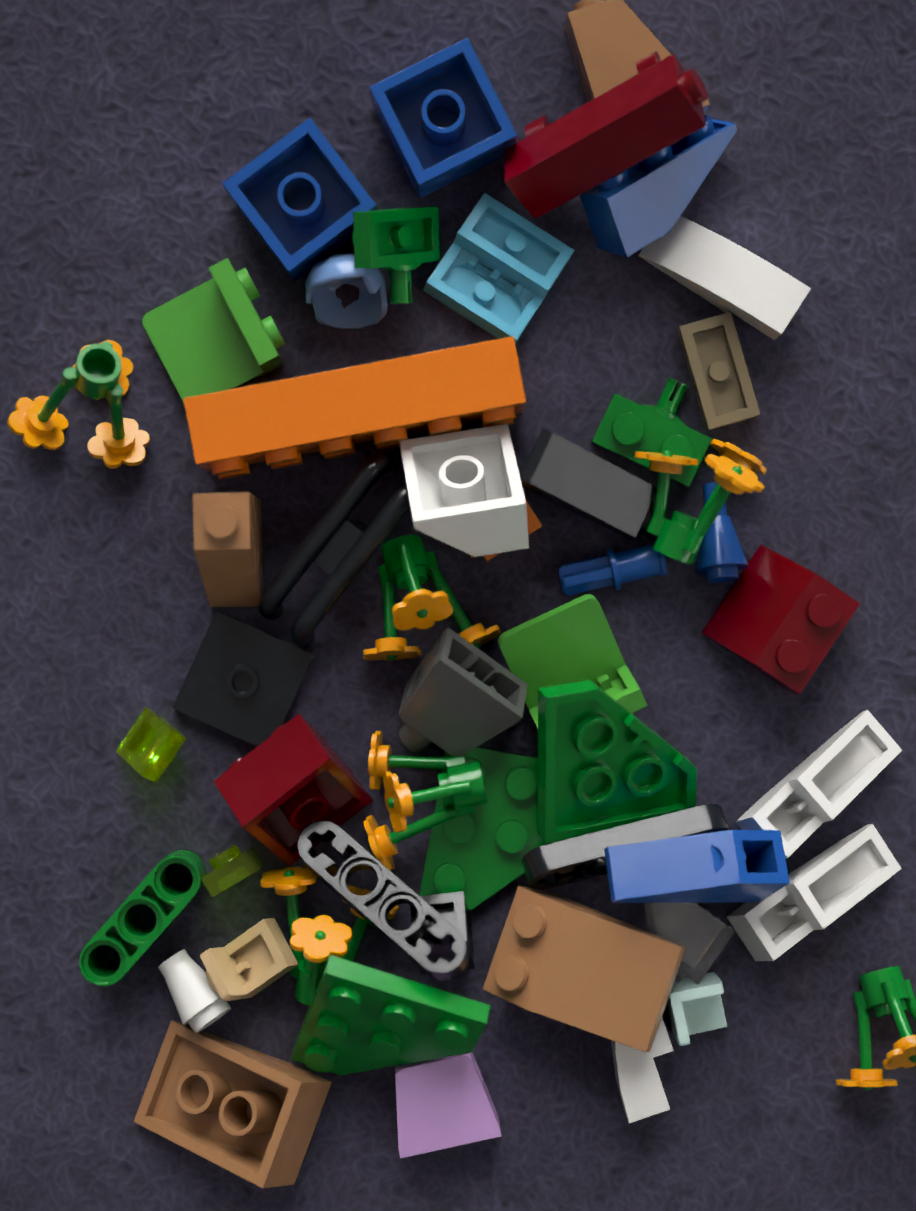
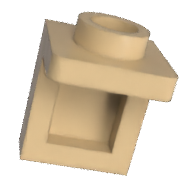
M275 918L263 919L226 946L209 948L200 955L206 968V978L209 985L225 1002L252 998L299 965Z

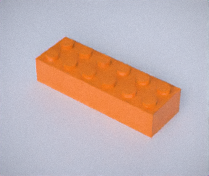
M514 336L183 398L195 463L204 470L212 472V475H218V479L250 474L249 464L265 461L266 465H271V469L303 464L302 454L320 451L321 455H324V459L346 457L356 454L355 444L375 441L378 450L399 447V441L408 440V434L428 431L429 436L459 432L462 429L461 424L481 421L482 428L504 424L509 426L514 424L513 419H516V414L523 412L526 404Z

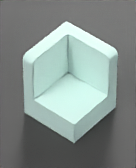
M715 972L674 980L667 1001L673 1035L679 1046L690 1044L689 1035L727 1027L721 994L724 993L723 984Z

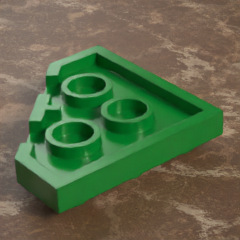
M585 680L538 688V835L545 844L696 807L697 768L693 763L594 682Z
M476 747L464 755L465 763L475 761L480 763L487 803L475 805V813L458 816L431 828L419 896L464 891L468 909L472 910L525 873L521 861L523 856L537 847L546 845L538 835L537 757ZM445 751L444 757H451V756H452V755H450L449 753H447V752ZM437 799L434 813L453 805L443 806L442 799Z
M330 955L295 1041L290 1060L303 1063L308 1068L317 1072H332L338 1075H346L472 1053L487 1024L490 1005Z

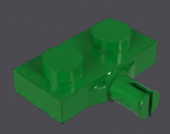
M436 206L353 212L352 239L355 268H381L385 271H390L391 304L413 303L411 270L416 269L425 262L440 261L439 213Z
M668 377V381L656 406L639 405L614 393L592 442L646 468H649L650 460L634 457L635 451L663 453L666 450H670L673 455L699 459L698 465H683L682 474H671L672 480L689 487L712 438L687 427L679 417L675 416L689 386L682 382L679 383L670 401L669 399L678 381Z

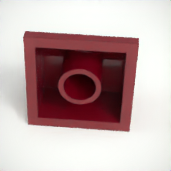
M760 545L749 560V567L741 572L739 579L735 581L701 633L788 692L800 694L860 603L816 573Z
M300 714L288 723L277 727L268 739L246 756L233 762L225 773L214 780L215 785L241 826L289 866L301 858L298 851L299 836L306 827L318 821H329L340 827L373 801L322 735ZM321 840L316 841L313 847L319 844Z

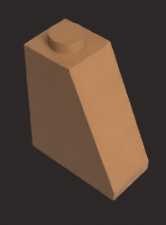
M581 0L573 6V11L567 12L565 30L588 102L637 75L636 62L657 51L660 55V61L671 55L623 0ZM708 99L702 102L704 115L710 106Z
M250 492L193 494L194 553L209 606H259L260 598L264 592L262 500Z

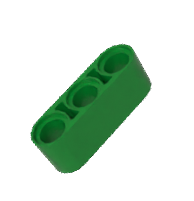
M187 850L171 852L153 868L90 939L80 953L79 958L81 973L87 981L94 985L105 987L113 985L122 979L200 891L205 882L206 869L198 855ZM178 863L188 867L193 877L192 886L184 890L173 887L166 875L169 865ZM137 904H143L152 908L157 918L155 928L141 929L136 926L131 916L132 907ZM109 945L115 948L120 956V967L106 969L101 966L96 958L97 947Z

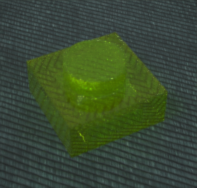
M145 707L116 752L141 776L156 783L168 764L174 759L186 737L165 718Z
M234 844L208 860L213 869L206 872L201 880L211 897L257 872L262 867L263 862L254 846L241 852L237 844Z

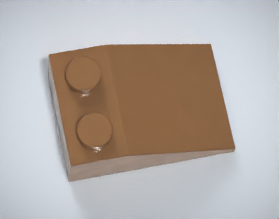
M518 886L483 990L531 1012L637 1050L650 1052L686 947L546 889L535 890L530 887Z
M171 1020L134 1122L263 1189L294 1185L332 1082L300 1066L205 1031L195 1034L191 1026H183L182 1023Z

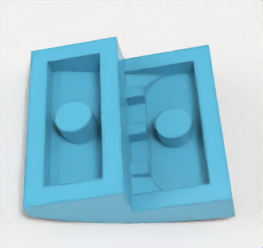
M484 193L457 232L453 244L427 280L423 291L498 339L514 336L516 344L575 250Z

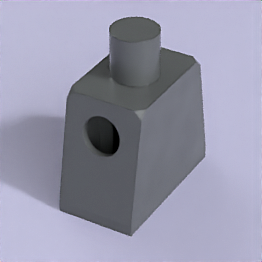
M447 627L405 686L398 714L405 724L399 729V737L409 750L416 753L422 752L433 742L450 755L461 757L522 719L528 684Z

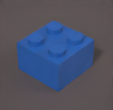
M468 37L369 87L372 105L420 199L504 157V150L516 144L517 134Z
M308 118L222 183L231 201L293 282L310 271L315 263L327 258L352 239L353 212L377 210L375 202L311 118Z

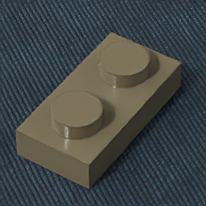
M731 312L679 326L677 329L706 432L760 416V410Z

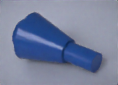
M717 482L703 485L704 504L708 501ZM726 502L705 534L698 551L695 573L706 574L707 582L724 583L738 580L739 571L749 567L730 516H727Z

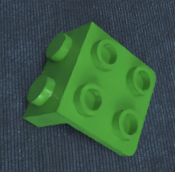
M228 258L209 267L213 279L147 312L142 320L143 326L183 403V398L239 388L284 364L277 349L286 344L271 315L261 320L252 303L253 300L260 297L246 267L236 272Z
M585 594L503 632L498 638V645L511 673L528 684L525 703L537 729L538 688L591 680L632 714L647 706L640 687L625 664L601 605L594 595Z

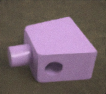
M473 1052L395 1066L398 1150L400 1159L501 1137L499 1116Z

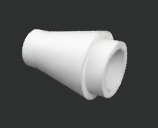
M185 949L174 954L158 967L165 978L183 1026L189 1023L195 1034L231 1010L228 1002L223 1001L220 995L209 985L206 972L189 956Z

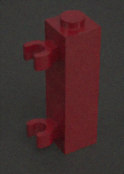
M655 51L636 62L637 75L549 125L545 115L525 125L526 138L504 150L506 185L535 220L705 127L706 122L702 102L708 99V94L698 73L694 69L686 72L674 54L660 61V55Z

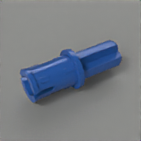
M654 543L616 553L613 552L612 548L606 549V555L560 565L558 567L559 583L565 595L613 586L614 590H619L622 583L657 575H667L665 556L653 549Z

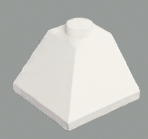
M508 424L399 441L414 529L473 557L529 548L526 502Z

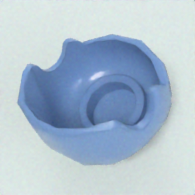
M333 254L313 265L305 281L306 303L313 304L317 322L338 329H362L377 324L386 315L387 287L385 277L379 268H355L354 254ZM343 284L357 286L360 294L359 299L343 308L342 300L336 296V289Z

